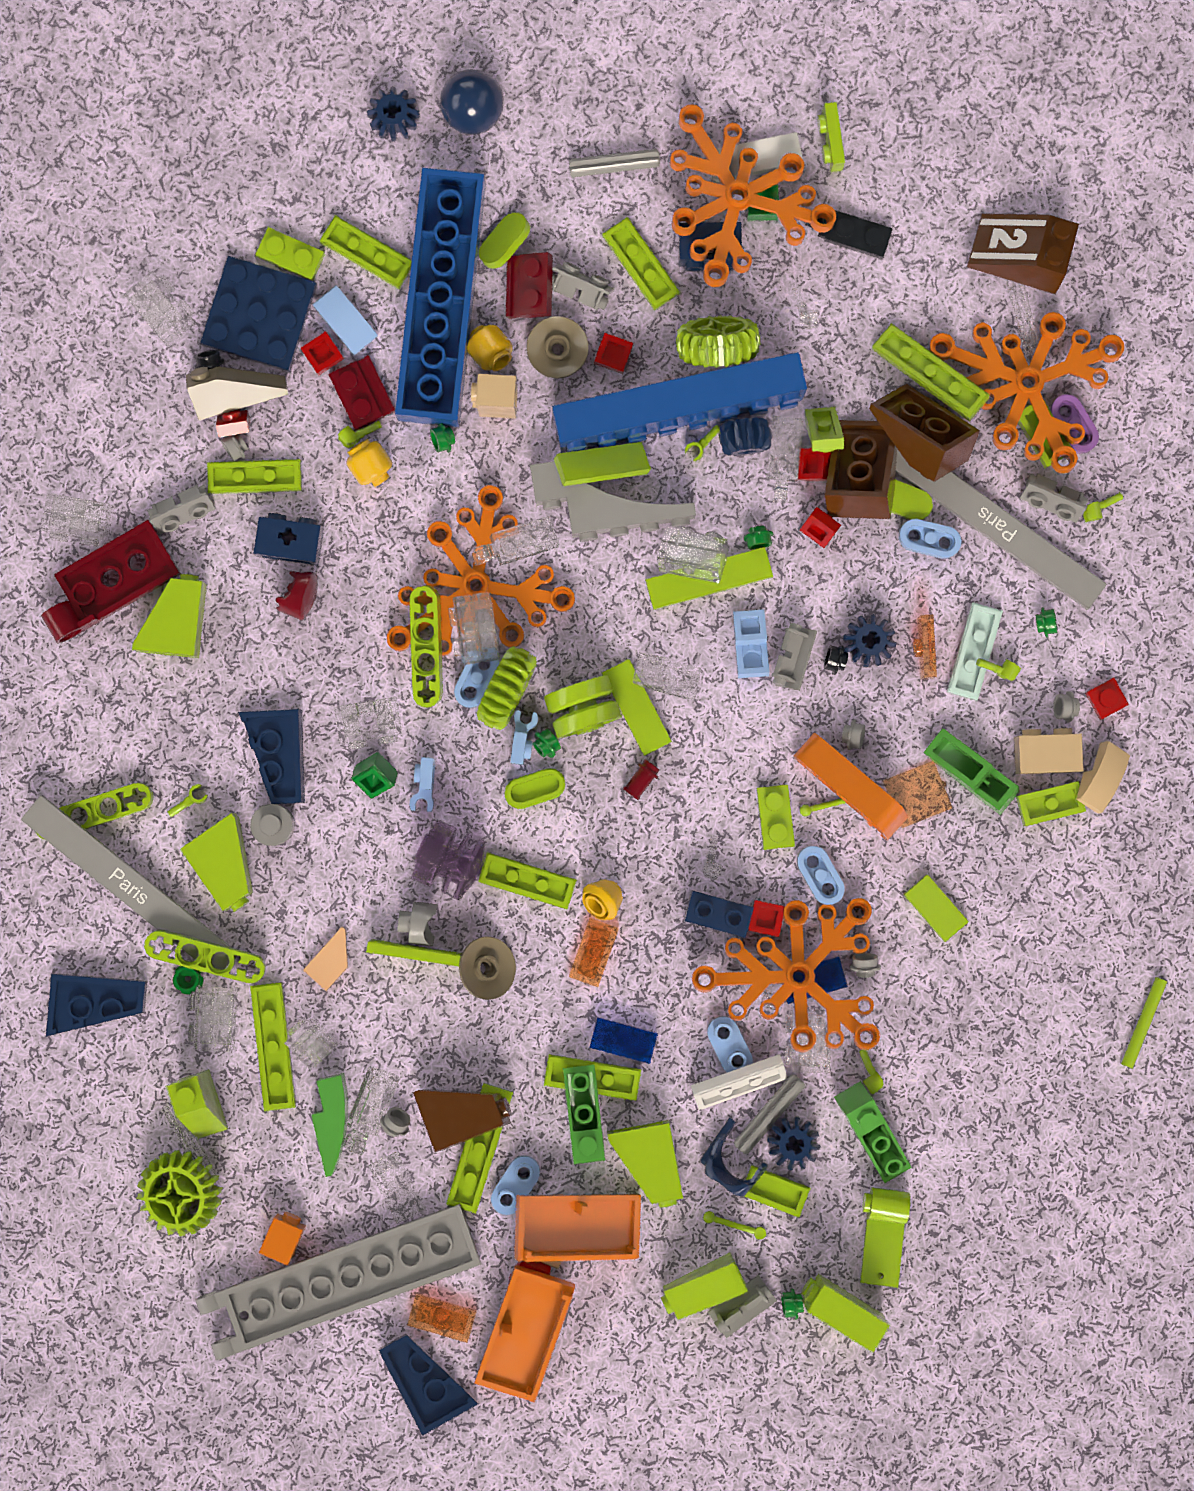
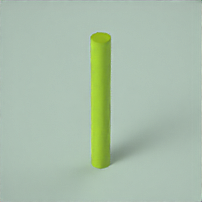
M1155 977L1121 1062L1122 1065L1133 1069L1167 981Z

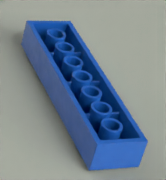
M422 168L395 409L398 421L430 425L442 423L444 426L460 428L468 355L467 344L471 328L486 190L484 174Z
M796 352L552 406L560 451L565 453L586 450L588 447L597 445L598 448L617 445L616 441L628 439L629 443L641 442L647 439V434L656 432L659 433V436H668L677 433V428L688 425L690 430L700 429L708 426L707 421L719 419L720 423H727L728 421L738 419V414L748 412L751 417L768 413V408L780 406V410L791 409L798 406V401L803 400L807 391V385L800 354Z

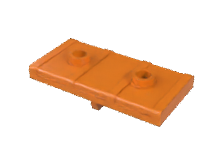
M517 1195L515 1260L538 1262L638 1259L641 1195Z
M519 1265L514 1266L474 1384L535 1402L575 1290L573 1282Z

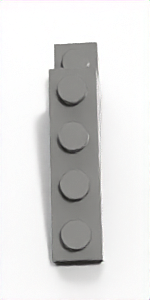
M554 461L530 465L536 506L543 505V510H552L562 507L561 502H567L572 537H579L580 542L598 539L597 534L610 532V537L628 535V529L641 528V532L659 530L660 524L671 523L673 528L690 525V520L696 517L694 503L650 504L608 494L587 483L563 486Z

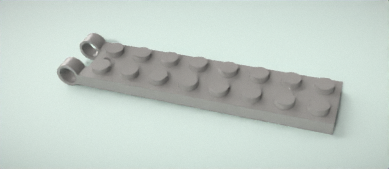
M460 1204L230 1287L196 1298L195 1301L200 1315L223 1307L227 1308L236 1335L217 1340L211 1344L215 1359L221 1360L479 1266L481 1261ZM246 1311L249 1314L248 1319H242L240 1313Z

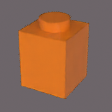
M284 1212L283 1215L277 1213L272 1220L259 1253L288 1266L306 1228V1225L300 1223L302 1219L290 1212Z

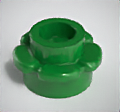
M439 423L437 427L430 429V438L436 452H451V445L455 444V436L451 427H445L444 424Z
M766 526L751 527L748 529V534L744 536V541H747L749 550L766 548L772 545L771 536L774 533L773 531H767Z
M1042 607L1041 614H1036L1038 633L1044 632L1045 637L1049 638V634L1058 633L1055 610H1045Z
M548 729L534 734L536 740L533 742V746L540 756L553 758L556 755L555 753L561 749L559 741Z
M179 966L175 970L172 981L174 987L179 989L182 994L190 995L195 993L196 989L198 990L202 987L204 978L199 970ZM186 976L191 977L190 982H187L185 980Z
M793 1288L789 1292L781 1293L784 1317H794V1320H798V1313L804 1312L801 1293L796 1294Z

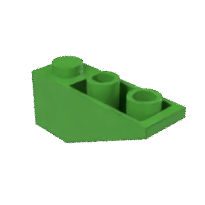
M595 1065L563 1068L573 1163L583 1164L606 1161Z
M861 1081L834 1097L884 1183L912 1168L874 1099Z

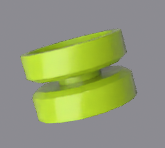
M608 675L582 681L544 696L549 713L556 714L569 711V714L557 718L552 723L558 739L575 734L578 736L604 727L605 724L622 718L616 701L611 700L599 704L596 702L609 696L613 691Z

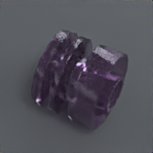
M437 819L430 834L426 833L414 859L416 865L411 879L431 887L438 876L444 878L441 889L443 894H447L452 883H456L457 887L453 898L461 901L478 876L484 861L487 841L479 838L474 849L471 850L468 847L472 840V834L467 833L461 843L458 844L454 842L457 828Z

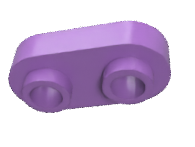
M1067 394L1059 396L1051 404L1049 410L1057 419L1070 424L1078 423L1082 425L1085 429L1086 442L1070 445L1077 454L1091 451L1099 440L1097 428L1079 399ZM1061 407H1067L1070 410L1069 417H1063L1060 414ZM1078 430L1069 431L1070 436L1076 438V435L1080 433Z

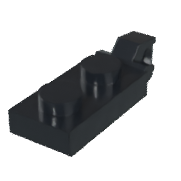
M835 210L836 220L832 229L827 232H819L818 237L825 239V242L883 260L893 228ZM824 218L817 219L819 223L827 224ZM805 222V226L812 228L810 223Z

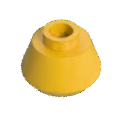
M602 879L590 883L583 888L582 902L592 916L600 920H612L616 917L623 900L621 888L617 883Z

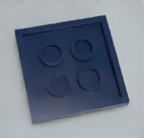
M228 256L200 344L290 372L317 283Z

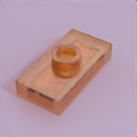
M920 615L917 618L918 639H913L914 657H919L920 679H934L937 677L934 615Z
M589 918L569 977L598 987L619 928Z
M416 1293L407 1326L468 1343L477 1310Z

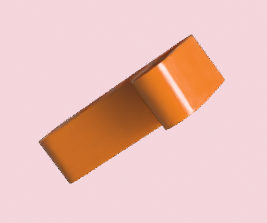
M813 733L793 755L811 774L860 814L870 827L873 826L881 833L880 836L888 841L908 819L905 809L893 797L816 733Z

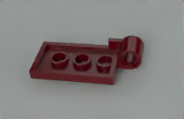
M146 520L55 573L54 576L69 601L52 606L42 613L41 617L56 643H63L166 584L171 578L178 577L181 573L150 520ZM136 554H142L146 559V565L140 571H133L130 567V560ZM109 570H116L119 574L117 584L107 587L103 582L104 574Z

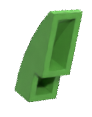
M943 728L923 752L948 775L999 815L1004 812L1020 792L1018 785L993 768L990 762Z
M344 1073L317 1080L323 1110L316 1111L311 1116L325 1177L332 1176L336 1171L347 1132L348 1092Z

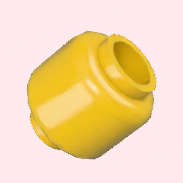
M480 325L472 330L467 344V351L478 366L485 371H499L507 366L512 358L513 345L503 331L496 325Z
M365 439L347 452L349 457L346 465L360 485L372 483L376 487L390 477L387 471L392 467L393 462L378 441L370 442L368 439Z

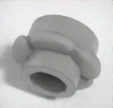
M240 434L226 436L220 440L233 461L240 457L245 458L244 451L248 450V447Z
M1067 691L1066 694H1058L1055 697L1054 715L1057 719L1071 722L1074 716L1079 714L1080 702L1078 698H1074L1072 692Z
M852 720L851 725L845 724L842 743H847L848 750L852 748L861 749L865 735V725L856 723V720Z
M863 953L852 956L853 964H851L850 970L856 972L858 977L875 976V971L881 969V965L878 964V956L875 954Z
M393 1107L381 1116L380 1124L384 1132L389 1136H404L409 1131L410 1117L403 1109Z

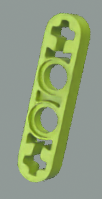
M424 585L414 589L409 600L413 699L419 706L428 708L439 703L443 696L441 604L438 591L432 586ZM423 591H426L428 597H432V603L427 604V613L433 612L434 618L426 616L418 619L417 613H424L423 603L417 600L419 596L423 595ZM422 622H428L434 628V635L429 640L421 638L418 634V627ZM423 653L432 655L435 660V666L430 671L422 669L419 665V658ZM435 674V679L429 680V689L435 691V696L430 697V700L426 701V696L420 694V691L426 688V679L420 681L419 675L427 677Z
M133 783L59 807V809L70 818L74 809L79 807L85 809L88 818L80 826L86 830L148 809L153 803L154 795L151 788L146 784ZM137 788L140 792L146 793L147 797L142 799L143 804L139 806L138 802H130L126 804L129 810L124 811V802L119 796L120 793L123 792V798L134 796V790ZM106 798H113L117 803V811L111 816L105 815L101 810V804Z
M156 930L150 933L144 941L145 951L151 958L245 983H255L266 972V964L261 956L181 934ZM159 936L164 937L163 943L173 946L174 939L179 940L180 942L175 949V958L170 957L173 951L165 948L160 953L155 952L156 947L151 945V941L157 940ZM193 944L198 948L199 956L195 961H187L182 957L181 949L184 945ZM216 952H224L228 955L230 961L227 968L217 969L213 966L212 957ZM235 955L241 956L238 962L248 965L251 960L256 961L255 967L260 968V972H255L252 977L247 976L246 969L238 967L236 969L237 974L231 973L235 965Z

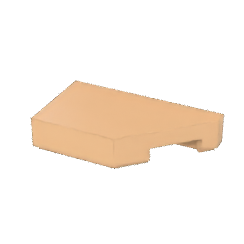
M344 927L337 931L303 969L325 991L348 968L347 934Z

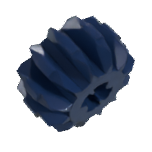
M393 86L390 88V94L388 95L380 89L378 91L380 100L371 98L370 105L373 109L367 111L368 118L372 119L370 123L371 129L379 130L378 134L381 139H384L390 133L391 141L395 142L397 140V133L400 132L402 137L407 139L409 135L406 128L416 130L417 123L414 120L420 118L419 110L414 109L417 106L416 99H408L409 94L405 89L399 95H397L396 88ZM396 109L398 113H396L395 118H390L389 115H391L392 110Z
M758 417L736 419L720 426L719 441L722 451L728 456H745L760 453L771 447L772 433L767 419Z
M874 614L870 616L868 624L862 615L857 618L859 627L854 623H849L847 626L854 635H843L844 641L852 642V645L844 648V652L849 653L855 650L856 654L852 657L851 661L855 663L862 656V665L865 668L869 666L871 657L875 666H880L882 664L880 655L885 659H890L892 655L886 648L896 647V642L887 640V637L895 634L894 629L885 632L883 628L887 625L888 621L884 619L879 625H876L877 618ZM869 633L874 635L872 639H877V644L871 646L870 649L865 647L867 643H862V638H865Z
M794 1116L793 1126H790L787 1118L783 1117L781 1120L785 1127L781 1130L775 1124L771 1127L778 1134V1137L768 1136L767 1142L777 1144V1146L771 1147L768 1153L770 1156L779 1154L775 1161L778 1166L788 1159V1170H793L795 1161H798L801 1169H805L806 1164L803 1159L807 1157L810 1161L814 1162L816 1157L810 1150L817 1151L821 1148L820 1144L810 1142L817 1139L819 1133L818 1131L807 1133L812 1126L810 1121H806L800 1128L801 1121L799 1116ZM791 1136H795L797 1140L802 1139V1144L798 1143L800 1148L795 1151L791 1147H786V1143H790L788 1138Z

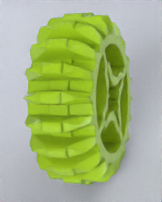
M732 315L698 317L696 320H689L680 326L676 337L679 358L687 364L701 365L705 368L709 366L715 368L719 366L728 367L729 365H739L741 362H748L757 356L759 345H761L757 324L750 319H744L741 316L733 317Z
M513 646L504 654L478 706L477 719L484 722V725L498 730H502L507 726L537 665L536 657L529 654L530 652Z
M180 1150L173 1151L171 1155L165 1152L159 1156V1159L154 1158L149 1163V1167L142 1171L141 1176L143 1179L138 1182L137 1187L143 1191L138 1194L136 1199L145 1202L141 1206L140 1211L149 1212L150 1215L147 1218V1222L153 1220L158 1222L156 1230H161L165 1226L168 1235H173L176 1231L180 1237L185 1236L188 1232L195 1234L200 1228L208 1226L211 1221L210 1219L217 1215L218 1210L216 1208L221 1205L222 1201L217 1195L222 1192L223 1187L214 1184L219 1180V1175L211 1176L209 1171H211L212 1165L209 1164L204 1167L202 1165L203 1156H198L193 1160L192 1151H187L183 1156ZM169 1172L168 1184L164 1188H160L163 1173ZM200 1198L197 1212L190 1214L189 1208L192 1206V1201Z

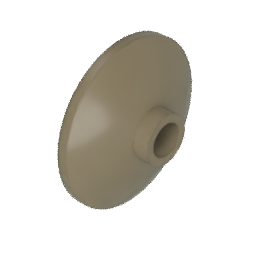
M560 316L549 317L540 321L531 330L527 339V355L532 366L542 375L550 378L569 377L584 365L588 355V339L584 330L575 321ZM554 345H561L564 348L563 353L555 355L552 352Z
M480 937L470 942L462 952L459 962V974L464 987L470 994L479 999L491 1000L501 997L510 989L516 974V963L510 948L503 941L494 937ZM481 963L485 966V972L483 974L480 970Z

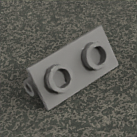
M564 262L563 265L558 263L553 267L552 270L558 272V275L552 274V291L572 299L576 289H579L582 292L578 302L595 310L599 308L605 310L609 299L604 296L605 294L610 295L615 289L608 286L609 281L595 274H592L591 278L581 274V268L569 262Z
M1030 474L1026 482V488L1019 499L1028 502L1034 508H1042L1052 512L1062 520L1077 523L1087 509L1088 498L1083 496L1084 493L1065 485L1061 487L1060 493L1055 492L1057 482L1041 474L1036 476Z
M194 485V487L178 493L181 503L177 505L173 497H169L153 504L152 508L147 510L150 516L149 520L159 535L175 531L180 525L193 519H201L216 509L209 498L205 485L200 487Z
M790 623L789 628H785L786 633L781 649L785 650L784 656H778L774 673L771 676L774 677L773 683L776 686L800 691L817 631Z
M759 1275L746 1283L748 1292L722 1302L708 1311L715 1326L726 1338L777 1302Z

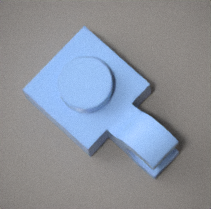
M517 710L514 715L515 732L510 763L524 765L525 759H531L533 741L527 740L529 730L537 725L538 715L533 712L532 721L524 724L520 720L521 711Z
M421 757V764H415L414 782L419 783V792L410 800V809L412 811H416V803L420 799L427 801V812H432L434 809L432 796L436 763L434 758Z

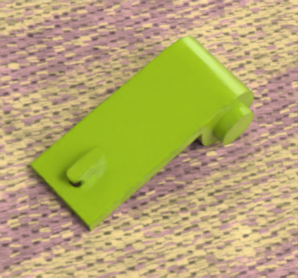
M872 1187L870 1193H864L862 1211L867 1212L860 1283L898 1288L904 1226L908 1222L910 1212V1192Z

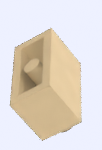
M478 374L477 383L471 384V402L473 408H477L479 417L516 419L518 395L516 376Z
M1072 728L1053 729V735H1041V729L1022 730V736L1014 737L1015 774L1074 773L1083 771L1082 734H1073Z

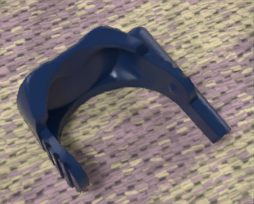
M729 1118L701 1157L700 1162L705 1166L704 1172L709 1178L724 1186L730 1193L742 1197L756 1184L760 1176L766 1171L768 1165L763 1162L756 1170L752 1179L748 1180L739 1179L726 1169L722 1160V1147L726 1137L736 1123L733 1119Z

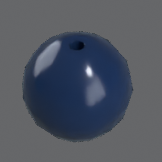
M467 69L457 72L447 80L441 91L440 109L448 125L459 133L477 135L487 132L496 125L503 112L504 97L498 82L484 71Z

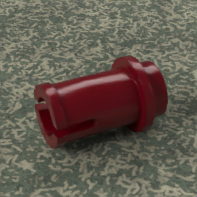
M646 759L642 764L640 762L637 764L639 766L638 770L627 785L623 787L624 791L638 801L652 780L659 777L657 774L660 769Z

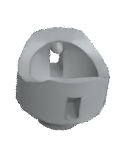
M267 804L254 812L250 828L252 835L258 842L267 846H277L285 843L292 836L295 830V821L287 808L281 805Z
M414 901L412 912L400 911L397 931L409 933V944L433 946L435 936L428 927V921L436 914L438 904Z

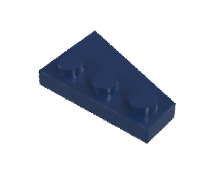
M302 710L238 712L242 723L246 727L251 749L255 752L260 766L259 772L271 804L305 803Z
M51 974L46 1037L144 1013L148 981Z
M407 1334L378 1349L422 1436L478 1405Z

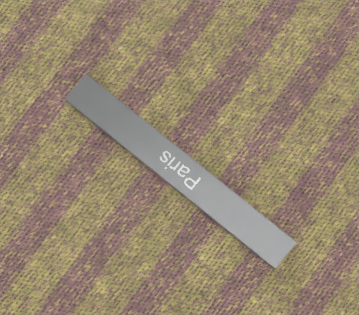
M897 449V474L915 487L927 492L933 500L1086 610L1092 606L1107 585L1105 582L954 473L950 472L933 482L910 467Z
M43 795L39 796L21 818V821L157 930H165L232 948ZM174 939V943L178 945L180 941ZM186 944L182 947V950L196 960L198 958L199 951L195 945ZM216 952L212 957V964L217 969H225L230 961L228 955L224 952Z

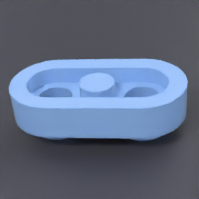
M911 519L905 522L898 534L899 542L906 550L941 559L954 556L961 547V536L957 530L949 526L920 519ZM914 530L919 533L920 538L918 541L910 540V531ZM940 538H947L949 540V548L943 549L940 547Z
M482 648L471 654L454 689L455 698L463 707L475 708L480 705L485 690L500 663L497 655L492 650ZM482 659L490 661L488 670L483 671L479 669L478 664ZM468 687L476 689V696L474 698H467L465 696V690Z
M809 846L802 849L797 857V867L815 899L826 905L839 902L844 895V883L827 853L817 846ZM812 855L818 859V864L814 868L807 865V858ZM825 883L833 885L834 890L832 894L825 895L823 893L822 887Z
M719 1016L713 1019L708 1026L707 1035L723 1069L728 1073L753 1064L751 1052L735 1021L726 1016ZM727 1027L729 1035L726 1038H720L717 1034L719 1028ZM735 1055H740L743 1058L742 1065L738 1067L733 1066L731 1063Z
M526 1155L515 1158L503 1174L491 1195L492 1206L498 1213L503 1215L515 1213L516 1196L529 1195L540 1175V1167L534 1158ZM521 1167L529 1169L530 1175L527 1178L519 1176L518 1170ZM503 1194H510L513 1198L512 1203L508 1205L502 1203L501 1196Z

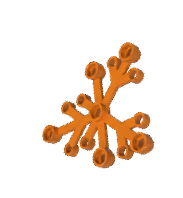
M694 104L686 105L681 109L678 119L679 126L683 131L692 134L706 159L688 155L686 151L678 149L671 154V168L678 172L688 168L714 175L719 178L722 185L704 180L699 175L689 176L685 185L688 195L697 197L703 193L718 199L694 211L687 207L677 209L673 214L672 229L678 235L688 236L695 231L697 224L727 209L722 230L703 240H695L690 247V256L695 261L705 260L708 253L716 249L714 259L708 261L704 267L703 279L707 285L720 287L726 283L729 275V267L726 264L728 252L733 258L732 267L736 272L745 273L750 269L752 257L743 250L734 235L739 212L746 210L748 207L775 213L787 231L785 235L786 241L792 246L800 245L805 237L804 227L799 225L796 220L810 223L812 228L818 232H827L832 229L836 220V212L833 207L827 204H819L813 210L803 208L811 206L816 197V191L810 185L801 186L798 192L780 201L757 195L783 180L788 182L798 180L804 170V161L799 155L795 153L784 155L777 169L748 183L751 170L756 166L758 154L752 148H745L739 155L738 163L740 167L735 180L729 167L735 146L741 140V126L737 123H729L725 126L723 132L724 143L719 154L702 127L704 120L703 110ZM692 119L696 123L688 124L685 120ZM735 131L738 135L731 137L727 132ZM750 156L753 158V161L746 162L743 157ZM680 157L684 159L685 162L679 164L676 163L674 159ZM788 167L793 168L795 173H789L785 169ZM698 183L700 188L693 189L690 187V184ZM808 193L811 198L804 199L801 194ZM738 194L742 197V200H735L732 196ZM824 218L827 224H821L817 219ZM682 221L687 222L689 227H681L678 223ZM793 231L798 232L801 237L793 238L790 233ZM702 247L705 252L698 254L694 251V248ZM744 259L747 261V265L741 266L737 263V260ZM718 273L721 278L713 279L710 277V274Z
M1050 312L1043 316L1039 326L1042 336L1029 366L1020 348V338L1015 334H1008L1003 338L1001 349L1010 356L1015 369L1004 366L991 336L992 329L987 323H978L972 333L974 341L981 344L986 358L956 347L954 339L949 334H936L931 339L929 351L943 361L952 359L980 370V372L966 377L977 386L998 378L1010 382L993 390L984 389L993 399L992 403H985L982 406L984 410H990L994 408L996 402L1016 395L1005 423L999 424L994 430L992 441L998 449L1009 450L1016 445L1019 437L1016 427L1029 399L1039 423L1032 439L1027 442L1024 448L1025 457L1032 461L1038 460L1043 454V443L1047 439L1053 452L1051 457L1052 468L1056 472L1063 474L1074 469L1078 460L1077 453L1073 448L1064 446L1059 434L1065 436L1068 443L1079 444L1085 436V429L1078 423L1070 424L1052 417L1041 395L1044 383L1069 373L1087 380L1094 389L1103 388L1108 381L1107 371L1102 368L1094 369L1089 367V365L1102 360L1108 363L1119 360L1125 347L1120 337L1107 335L1100 341L1098 348L1082 354L1091 341V335L1087 330L1078 329L1072 335L1071 348L1065 361L1041 370L1053 340L1060 338L1066 327L1064 317L1057 312ZM1052 324L1056 326L1057 331L1049 332L1046 326ZM984 329L988 335L986 337H979L976 331ZM1083 336L1086 342L1079 344L1075 337ZM1011 340L1014 341L1017 346L1013 349H1010L1006 346L1005 343ZM938 345H944L946 346L947 351L945 353H939L937 352L936 347ZM1112 347L1115 350V354L1108 355L1104 349ZM1099 374L1103 377L1104 381L1097 383L1093 380V376ZM1030 379L1033 381L1034 386L1025 387L1023 381ZM1078 430L1080 437H1071L1069 431ZM1006 434L1010 437V441L1003 443L1000 441L999 436ZM1036 446L1040 452L1038 454H1031L1028 448ZM1058 458H1066L1069 464L1061 466L1058 463Z
M493 485L483 487L478 494V501L483 509L480 526L476 522L474 512L470 508H461L456 514L458 524L465 527L477 543L473 568L470 567L453 543V533L447 523L436 521L427 530V537L430 543L435 547H441L461 574V576L445 574L431 568L423 575L426 585L434 588L440 585L459 589L450 596L440 595L442 641L449 643V649L446 652H442V656H447L452 652L451 635L456 607L465 600H467L464 620L459 625V631L462 636L472 638L477 634L478 625L476 619L479 602H481L500 629V641L508 648L518 647L522 644L524 631L519 624L510 622L490 594L516 598L527 613L528 621L533 627H542L547 620L546 613L538 608L533 601L551 604L558 612L569 611L575 603L574 593L568 587L559 586L553 591L536 589L540 585L549 584L553 580L554 572L548 565L539 566L535 574L518 586L493 582L485 573L489 546L505 534H513L518 528V521L513 515L503 516L500 522L492 528L495 511L503 504L501 490ZM488 494H494L497 497V501L493 505H488L485 502V497ZM463 512H469L472 516L471 520L467 523H463L460 520V515ZM506 519H512L515 522V526L511 530H506L503 527V522ZM437 530H444L446 532L444 540L439 541L435 539L434 534ZM542 569L550 571L551 576L548 580H541L539 578V572ZM432 572L437 573L439 576L438 581L434 584L427 581V576ZM473 580L481 581L482 587L480 590L473 591L470 588ZM405 586L399 590L398 599L403 605L410 606V601L405 602L402 600V593L406 590L413 591L414 589ZM423 592V595L417 599L423 605L432 603V597H428L426 592ZM561 594H565L569 598L568 603L564 606L559 605L556 601L557 597ZM426 612L425 614H423V615L420 616L419 618L426 617V616H428V617H433V618H434V613H433V612H431V613H427V612ZM540 612L543 615V621L538 624L534 623L531 620L533 613ZM422 622L418 627V634L431 624ZM466 623H472L475 627L474 632L465 634L463 626ZM410 624L406 627L394 626L388 631L387 643L393 650L401 652L411 646ZM510 630H515L518 633V638L512 642L508 641L506 633ZM399 633L404 634L406 637V641L402 645H397L394 641L395 636Z
M855 898L851 900L846 908V917L835 929L834 920L837 913L834 906L823 904L819 907L817 918L821 922L822 943L806 960L804 957L803 925L808 919L809 910L802 901H790L784 908L783 919L790 926L792 961L775 946V942L769 937H762L756 945L757 953L761 957H768L782 969L781 971H769L744 948V944L740 939L731 938L725 945L726 955L730 958H737L751 972L716 973L712 967L705 965L696 968L693 972L692 984L697 991L702 993L712 991L715 986L751 985L739 1000L731 1002L728 1007V1015L735 1021L745 1018L747 1009L770 984L783 985L770 999L764 1000L761 1003L759 1012L764 1019H774L778 1014L779 1007L794 992L795 1029L790 1035V1044L798 1052L810 1051L816 1042V1034L808 1026L807 993L826 1009L827 1033L824 1037V1042L827 1047L837 1049L843 1044L844 1035L840 1029V1023L853 1034L854 1043L862 1050L873 1049L880 1040V1032L875 1025L871 1023L861 1024L850 1014L857 1013L863 1017L871 1014L874 1009V1003L870 997L861 996L858 999L834 1000L814 982V969L831 951L852 950L856 954H863L868 950L870 940L866 935L856 934L853 937H845L855 925L865 924L869 920L872 908L865 899ZM860 908L864 916L856 918L853 916L852 910ZM824 909L830 910L832 918L824 919L821 916V911ZM797 910L800 912L801 918L793 920L789 913ZM856 939L864 940L865 948H856L854 941ZM768 942L772 947L771 951L763 952L760 949V944ZM736 943L740 946V951L738 953H731L728 946ZM801 972L804 974L805 980L803 982H796L793 974ZM702 975L710 978V983L706 986L701 985L698 981ZM866 1001L870 1009L866 1012L861 1011L858 1003ZM766 1004L774 1006L775 1012L772 1015H767L763 1011V1007ZM735 1005L741 1006L743 1014L735 1016L731 1011L732 1007ZM835 1033L840 1037V1042L832 1044L828 1036ZM861 1033H869L872 1037L871 1042H862L860 1039ZM801 1034L807 1036L808 1044H798L797 1036Z

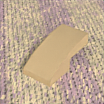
M1110 741L1101 742L1093 770L1083 772L1076 800L1097 814L1102 813L1119 787L1130 755Z

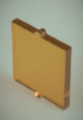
M933 761L883 780L887 793L905 809L908 815V819L901 825V828L952 809L944 788L946 782L941 780Z

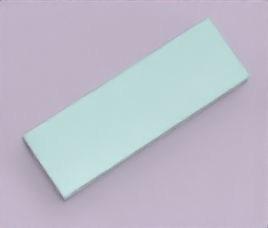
M974 602L971 604L947 693L975 701L978 700L986 669L977 666L976 662L978 658L989 661L1002 610Z

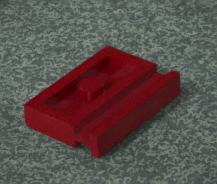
M549 252L520 254V256H511L507 261V318L552 316V254Z
M369 355L328 374L355 431L395 412V408Z

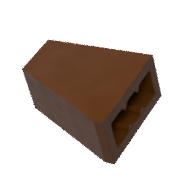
M423 1089L413 1092L434 1152L446 1150L511 1124L509 1118L512 1115L510 1105L506 1098L502 1099L500 1093Z

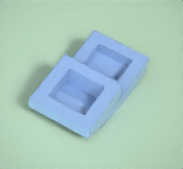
M337 285L312 304L353 355L357 354L378 336Z
M764 609L733 612L738 678L769 676Z

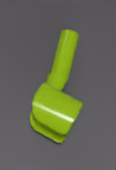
M377 421L358 430L356 433L350 426H346L338 433V440L346 448H352L361 438L382 428L380 421Z
M715 425L698 442L689 443L685 448V453L692 446H697L700 449V454L693 461L702 459L704 448L720 432V427Z
M1119 492L1100 502H1092L1086 505L1087 509L1083 513L1085 522L1103 519L1101 509L1123 500V495Z
M978 658L976 662L977 666L997 673L999 677L1010 681L1015 680L1021 671L1017 664L1007 659L1002 666Z
M193 785L189 790V796L167 811L170 817L175 816L194 803H204L208 798V794L199 800L193 798V792L202 787V785Z
M860 1050V1056L870 1075L862 1082L871 1094H875L883 1087V1079L877 1073L875 1067H873L867 1050Z

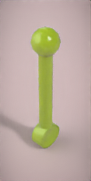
M839 798L812 806L804 804L799 810L800 814L806 817L811 812L845 804L846 802Z
M707 1211L703 1215V1220L707 1224L715 1222L754 1234L758 1240L766 1237V1230L763 1227L753 1228L715 1216L711 1211Z

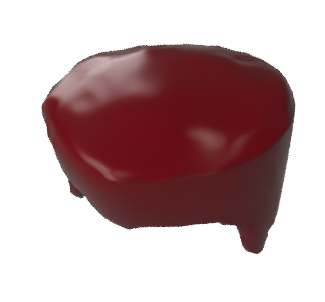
M290 571L289 574L294 578V581L287 585L286 589L288 592L284 594V597H277L275 599L279 604L276 610L303 621L316 600L318 589L317 574L314 572Z

